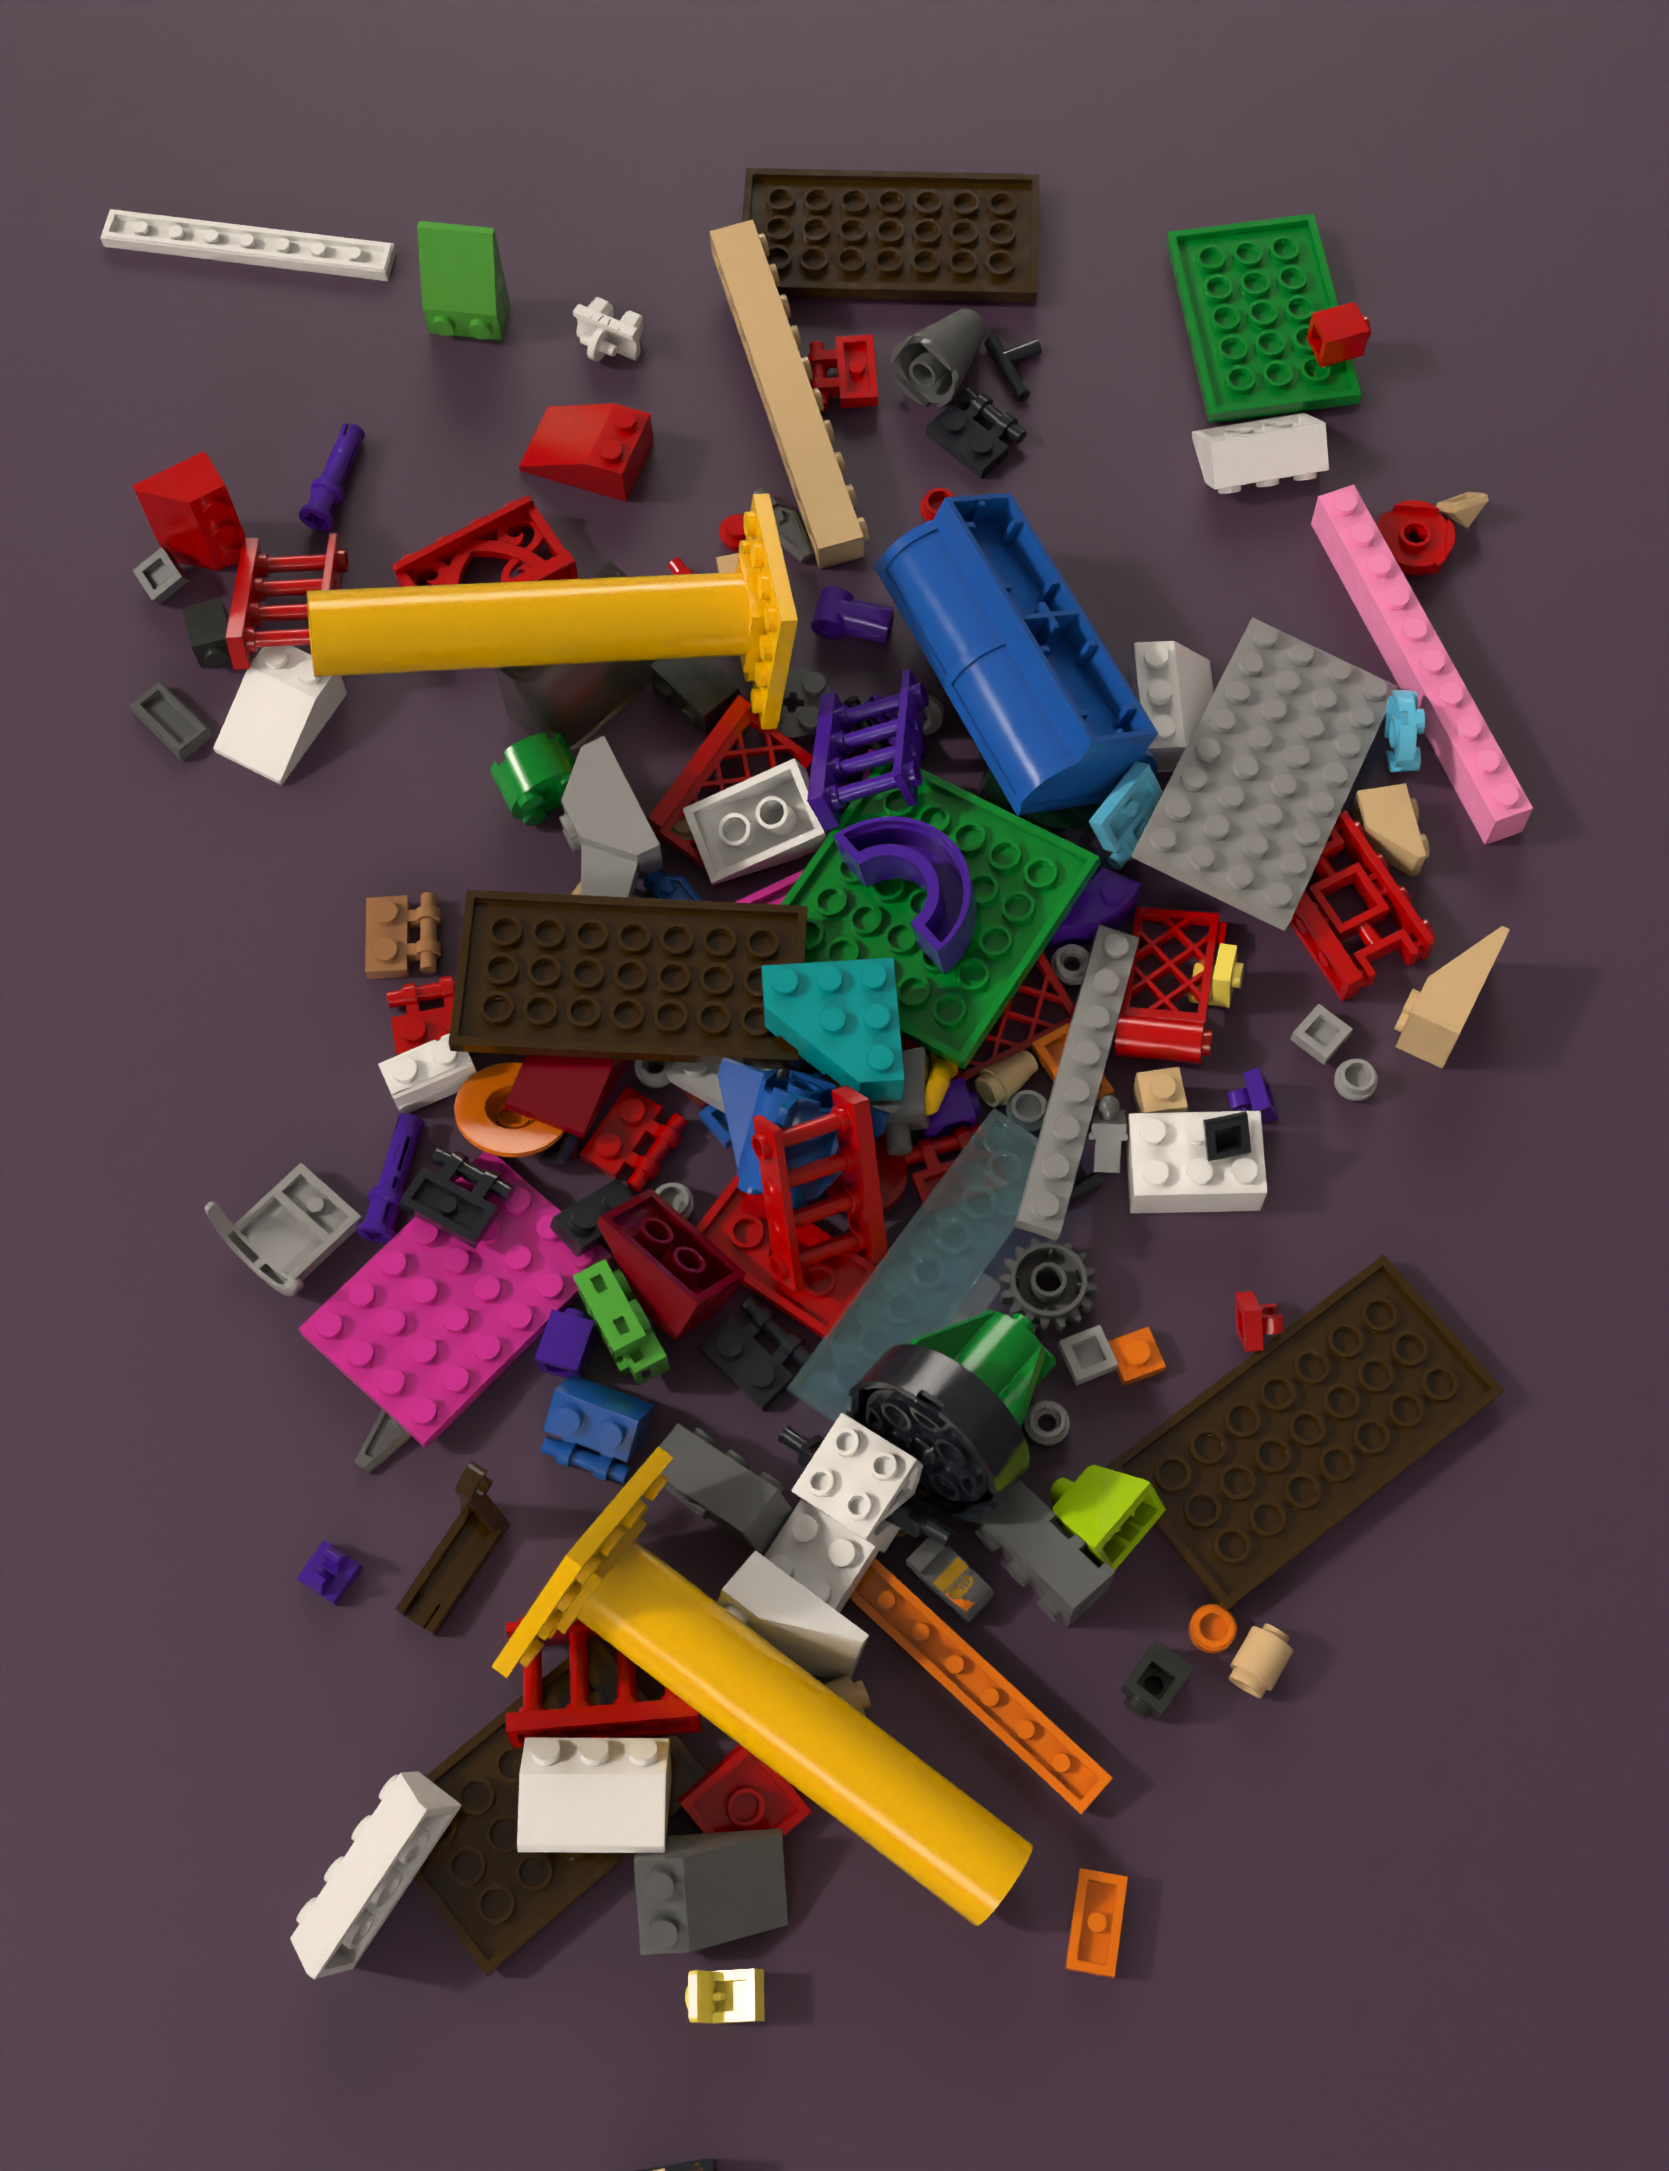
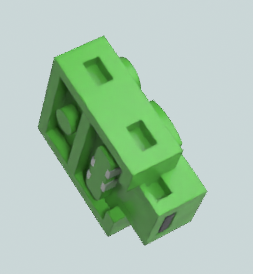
M606 1259L573 1275L582 1302L591 1319L595 1322L597 1330L622 1377L632 1373L639 1386L670 1369L667 1356L637 1299L633 1300L630 1294L632 1291L620 1269L612 1272Z

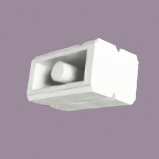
M450 1033L442 1036L439 1041L432 1040L378 1064L400 1114H409L457 1093L464 1082L476 1073L468 1052L450 1051Z

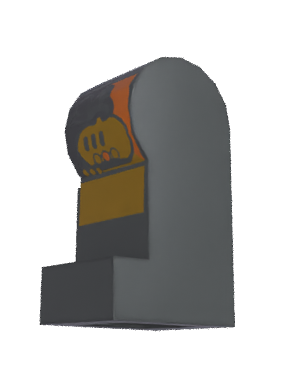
M930 1537L906 1560V1570L966 1622H970L995 1596L992 1588L976 1572L970 1569L968 1564L951 1547L944 1548L943 1545Z

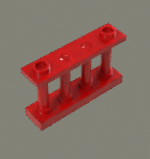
M337 533L329 534L326 554L269 557L268 553H262L259 538L243 539L225 637L234 670L250 669L253 652H258L261 647L310 645L309 628L257 631V627H261L263 622L308 620L307 603L261 606V602H266L267 597L307 595V591L341 589L343 573L349 572V559L347 550L340 549ZM324 570L323 578L265 581V577H270L271 573Z
M848 1085L831 1090L834 1107L829 1114L782 1130L762 1115L752 1117L755 1134L751 1137L753 1151L759 1159L772 1248L769 1265L773 1276L796 1293L804 1291L801 1268L849 1250L858 1252L873 1264L889 1259L870 1103L867 1097ZM837 1130L839 1148H837L836 1154L787 1170L784 1148ZM842 1171L844 1188H842L841 1194L793 1210L791 1188ZM847 1210L849 1227L846 1233L809 1247L798 1249L796 1228Z
M524 1617L520 1618L518 1622L506 1623L508 1639L511 1638ZM578 1619L575 1620L565 1634L558 1630L551 1639L547 1638L546 1641L541 1638L539 1639L544 1646L570 1644L571 1703L567 1704L566 1708L547 1710L546 1707L542 1706L541 1649L527 1668L523 1666V1707L518 1712L506 1713V1733L512 1748L524 1747L525 1737L639 1738L702 1732L701 1714L666 1687L665 1695L661 1697V1700L642 1702L638 1699L636 1664L618 1650V1699L613 1704L594 1706L590 1702L588 1640L593 1636H597L601 1642L605 1640Z

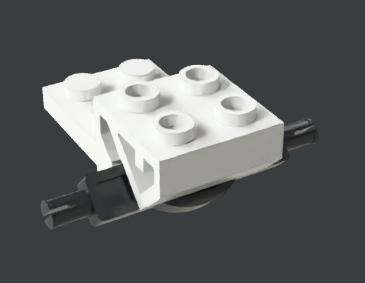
M844 1413L840 1414L825 1438L815 1435L809 1439L790 1425H787L781 1431L778 1441L799 1453L797 1462L805 1467L802 1475L791 1490L801 1500L764 1557L837 1612H841L879 1550L885 1553L899 1529L915 1538L924 1533L943 1545L944 1548H947L954 1540L956 1530L935 1519L936 1509L914 1495L923 1465L916 1458Z

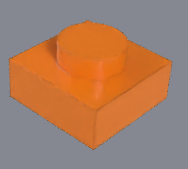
M1149 1326L1108 1341L1118 1363L1116 1371L1123 1387L1165 1371L1166 1365Z

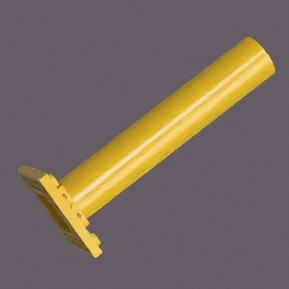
M753 494L751 510L744 513L746 540L740 541L738 564L735 572L307 591L314 677L740 656L745 681L752 682L753 689L750 692L752 713H758L761 729H778L798 618L770 494Z
M658 1446L566 1554L491 1667L505 1678L511 1674L519 1663L527 1668L544 1646L539 1641L540 1638L544 1641L547 1638L551 1639L558 1630L565 1634L575 1620L578 1619L974 1926L982 1924L998 1907L1021 1874L1031 1855L1033 1845L636 1541L647 1525L642 1518L650 1508L643 1501L647 1498L653 1502L669 1480L663 1475V1472L673 1457Z

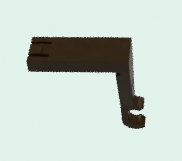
M473 1461L466 1467L455 1488L460 1498L461 1513L395 1608L399 1614L406 1617L422 1594L423 1597L408 1619L424 1630L426 1628L434 1636H437L510 1527L509 1521L487 1495L493 1483L492 1480L486 1477L488 1470Z

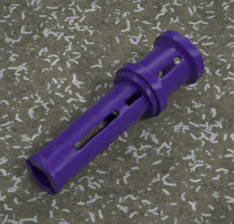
M348 423L342 424L321 477L312 482L310 486V499L300 509V520L313 530L323 532L332 528L334 510L336 506L342 504L345 497L343 484L365 437L363 429L354 423H351L350 427Z
M404 1113L397 1117V1124L378 1186H374L368 1193L369 1208L365 1221L359 1223L357 1229L358 1235L368 1241L387 1244L396 1236L393 1230L399 1211L403 1210L400 1207L399 1201L404 1195V1186L413 1162L421 1130L425 1124L421 1118L415 1115Z

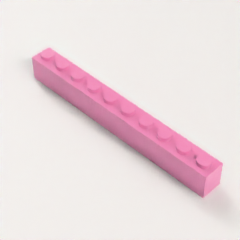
M1353 484L1318 496L1311 525L1401 690L1417 692L1418 709H1424L1425 712L1424 734L1483 843L1487 845L1522 832L1533 807L1355 485Z

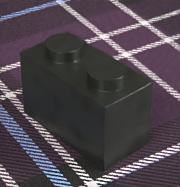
M708 657L661 659L650 665L653 680L651 687L655 695L663 703L670 702L678 710L680 718L689 728L693 729L696 727L706 737L711 733L738 695L741 696L740 687Z

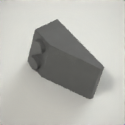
M782 1828L666 1836L665 1853H635L634 1873L640 1955L693 1952L788 1925Z

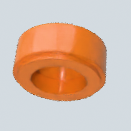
M1208 1604L1200 1607L1193 1614L1189 1622L1188 1632L1192 1643L1199 1650L1205 1653L1216 1654L1223 1652L1231 1645L1236 1636L1237 1625L1235 1618L1229 1610L1225 1611L1217 1604Z

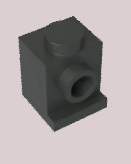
M1155 1640L1120 1690V1692L1127 1696L1123 1702L1124 1705L1144 1720H1147L1150 1714L1159 1720L1190 1677L1194 1667ZM1148 1679L1157 1680L1161 1685V1692L1156 1695L1150 1694L1145 1690L1144 1682Z

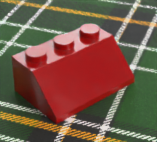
M205 451L132 485L159 547L170 550L178 563L215 571L239 563L242 542L246 536L226 485Z

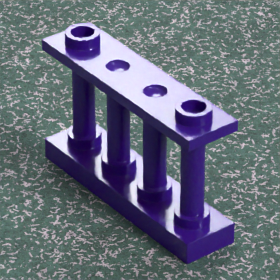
M911 669L903 670L901 693L852 708H849L848 705L843 706L836 691L820 697L807 802L824 831L840 827L841 809L845 807V803L892 789H900L909 807L917 805L918 786H921L923 783L920 761L925 707L929 706V697L925 685L922 682L917 683ZM899 711L898 719L850 733L856 723ZM896 737V745L847 759L852 749ZM894 763L893 772L844 786L845 781L848 780L850 775Z

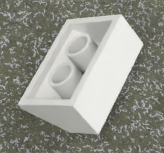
M1304 412L1192 431V440L1205 484L1215 490L1218 489L1220 494L1241 491V485L1256 483V487L1275 486L1279 484V478L1291 476L1296 481L1310 480L1317 477V472L1329 470L1326 423Z
M1176 641L1137 642L1133 644L1130 663L1131 687L1158 732V735L1148 749L1158 764V772L1174 771L1214 693L1210 660Z
M525 1737L519 1773L518 1852L665 1853L672 1784L669 1738Z

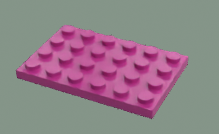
M485 1151L472 1164L485 1171L491 1168L502 1174V1180L515 1186V1190L507 1202L495 1195L487 1200L498 1207L499 1214L476 1249L415 1217L298 1328L300 1334L425 1449L544 1332L552 1309L564 1312L580 1296L573 1275L606 1259L609 1266L613 1263L612 1255L600 1244L577 1257L550 1228L552 1218L561 1211L497 1155ZM461 1177L454 1182V1184L469 1192H472L476 1186Z

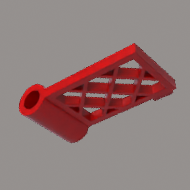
M1136 907L1132 936L1139 937L1117 1020L1115 1056L1197 1064L1202 1063L1203 1056H1211L1213 1031L1205 1030L1216 947H1219L1220 943L1225 944L1227 922H1220V913ZM1144 921L1160 922L1168 929L1153 941L1142 931ZM1192 925L1209 926L1208 935L1195 944L1183 933ZM1176 937L1187 950L1170 960L1159 948ZM1142 942L1145 946L1140 949V943ZM1205 948H1206V955H1204V954L1201 952V951L1204 950ZM1152 953L1163 966L1146 976L1139 969L1137 963ZM1194 956L1204 967V970L1189 980L1177 967ZM1168 973H1171L1181 983V986L1165 996L1154 983ZM1136 977L1139 982L1134 985ZM1202 983L1200 992L1196 987ZM1145 989L1158 1000L1148 1009L1131 1007L1132 998ZM1189 992L1199 1003L1198 1013L1181 1012L1172 1003Z

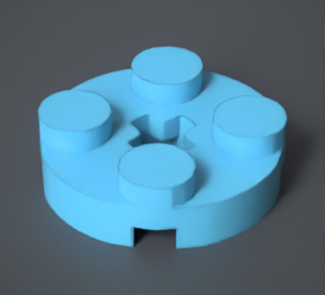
M1393 690V696H1389L1387 700L1384 738H1389L1390 746L1393 748V750L1385 751L1387 766L1391 773L1418 771L1421 764L1420 747L1416 746L1417 734L1424 733L1425 712L1424 709H1418L1416 691Z

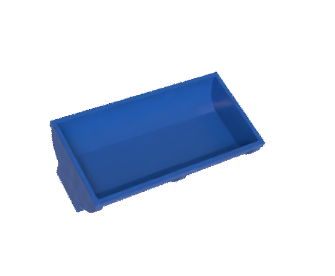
M1011 493L945 497L933 520L925 522L905 533L887 549L882 558H877L873 567L1017 816L1103 803L1136 761L1149 764L1155 777L1157 776L1158 764L1148 749L1158 735L1156 728Z

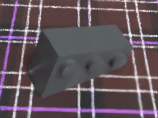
M677 1423L659 1446L673 1457L663 1472V1475L669 1479L663 1489L700 1517L704 1518L706 1516L727 1531L725 1535L736 1544L741 1540L752 1547L754 1551L756 1550L762 1556H765L793 1512V1509L781 1494L784 1490L783 1485L764 1471L758 1476L748 1470L751 1467L750 1464L733 1450L729 1449L724 1454L716 1449L717 1443L701 1429L696 1428L692 1433Z
M1020 1480L992 1515L982 1521L975 1522L978 1526L975 1533L987 1549L991 1552H995L998 1549L1010 1562L1006 1565V1568L1022 1587L1029 1584L1041 1597L1037 1600V1603L1043 1612L1053 1622H1057L1060 1619L1069 1627L1109 1591L1115 1571L1106 1562L1098 1568L1083 1551L1087 1547L1086 1543L1077 1534L1070 1537L1056 1521V1514Z

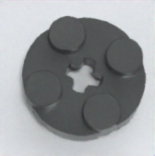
M789 668L777 730L797 745L813 740L812 736L816 734L820 697L831 693L822 674L801 668ZM796 700L798 703L803 704V706L797 707L794 713H790L787 706L783 704Z

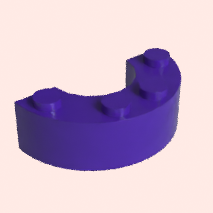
M885 816L864 820L835 834L833 837L842 861L867 888L881 880L899 878L912 881L927 892L923 909L912 920L911 925L919 947L946 974L967 950L977 922V900L966 861L958 847L947 835L937 828L916 819L898 816Z
M1102 867L1098 874L1089 881L1046 947L1061 948L1068 944L1080 946L1092 944L1099 925L1118 930L1137 907L1141 883Z

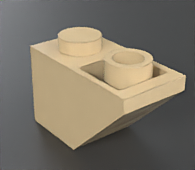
M1406 783L1357 791L1351 808L1353 821L1357 820L1363 826L1367 842L1374 852L1380 853L1387 863L1409 876L1419 875L1425 859L1429 857V843L1427 836L1420 834L1417 824L1419 820L1418 804L1415 798H1410Z

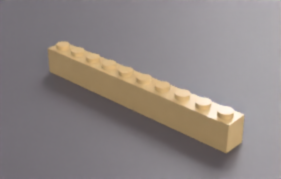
M753 220L709 231L712 256L805 529L814 550L818 567L822 569L864 557V541L869 540L867 525L863 517L857 518L854 508L858 507L856 494L852 484L845 485L843 475H846V468L841 452L834 453L831 445V443H835L833 428L829 419L825 421L822 419L820 411H824V406L819 389L811 388L809 380L813 379L810 362L807 356L801 358L798 349L802 348L798 328L796 325L790 326L787 318L791 317L789 303L785 294L779 295L777 287L780 286V279L776 265L774 263L769 265L766 259L770 254L765 234L757 233Z

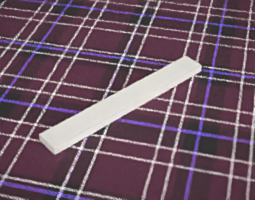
M113 209L109 211L100 237L103 246L110 248L388 281L396 255L394 243Z

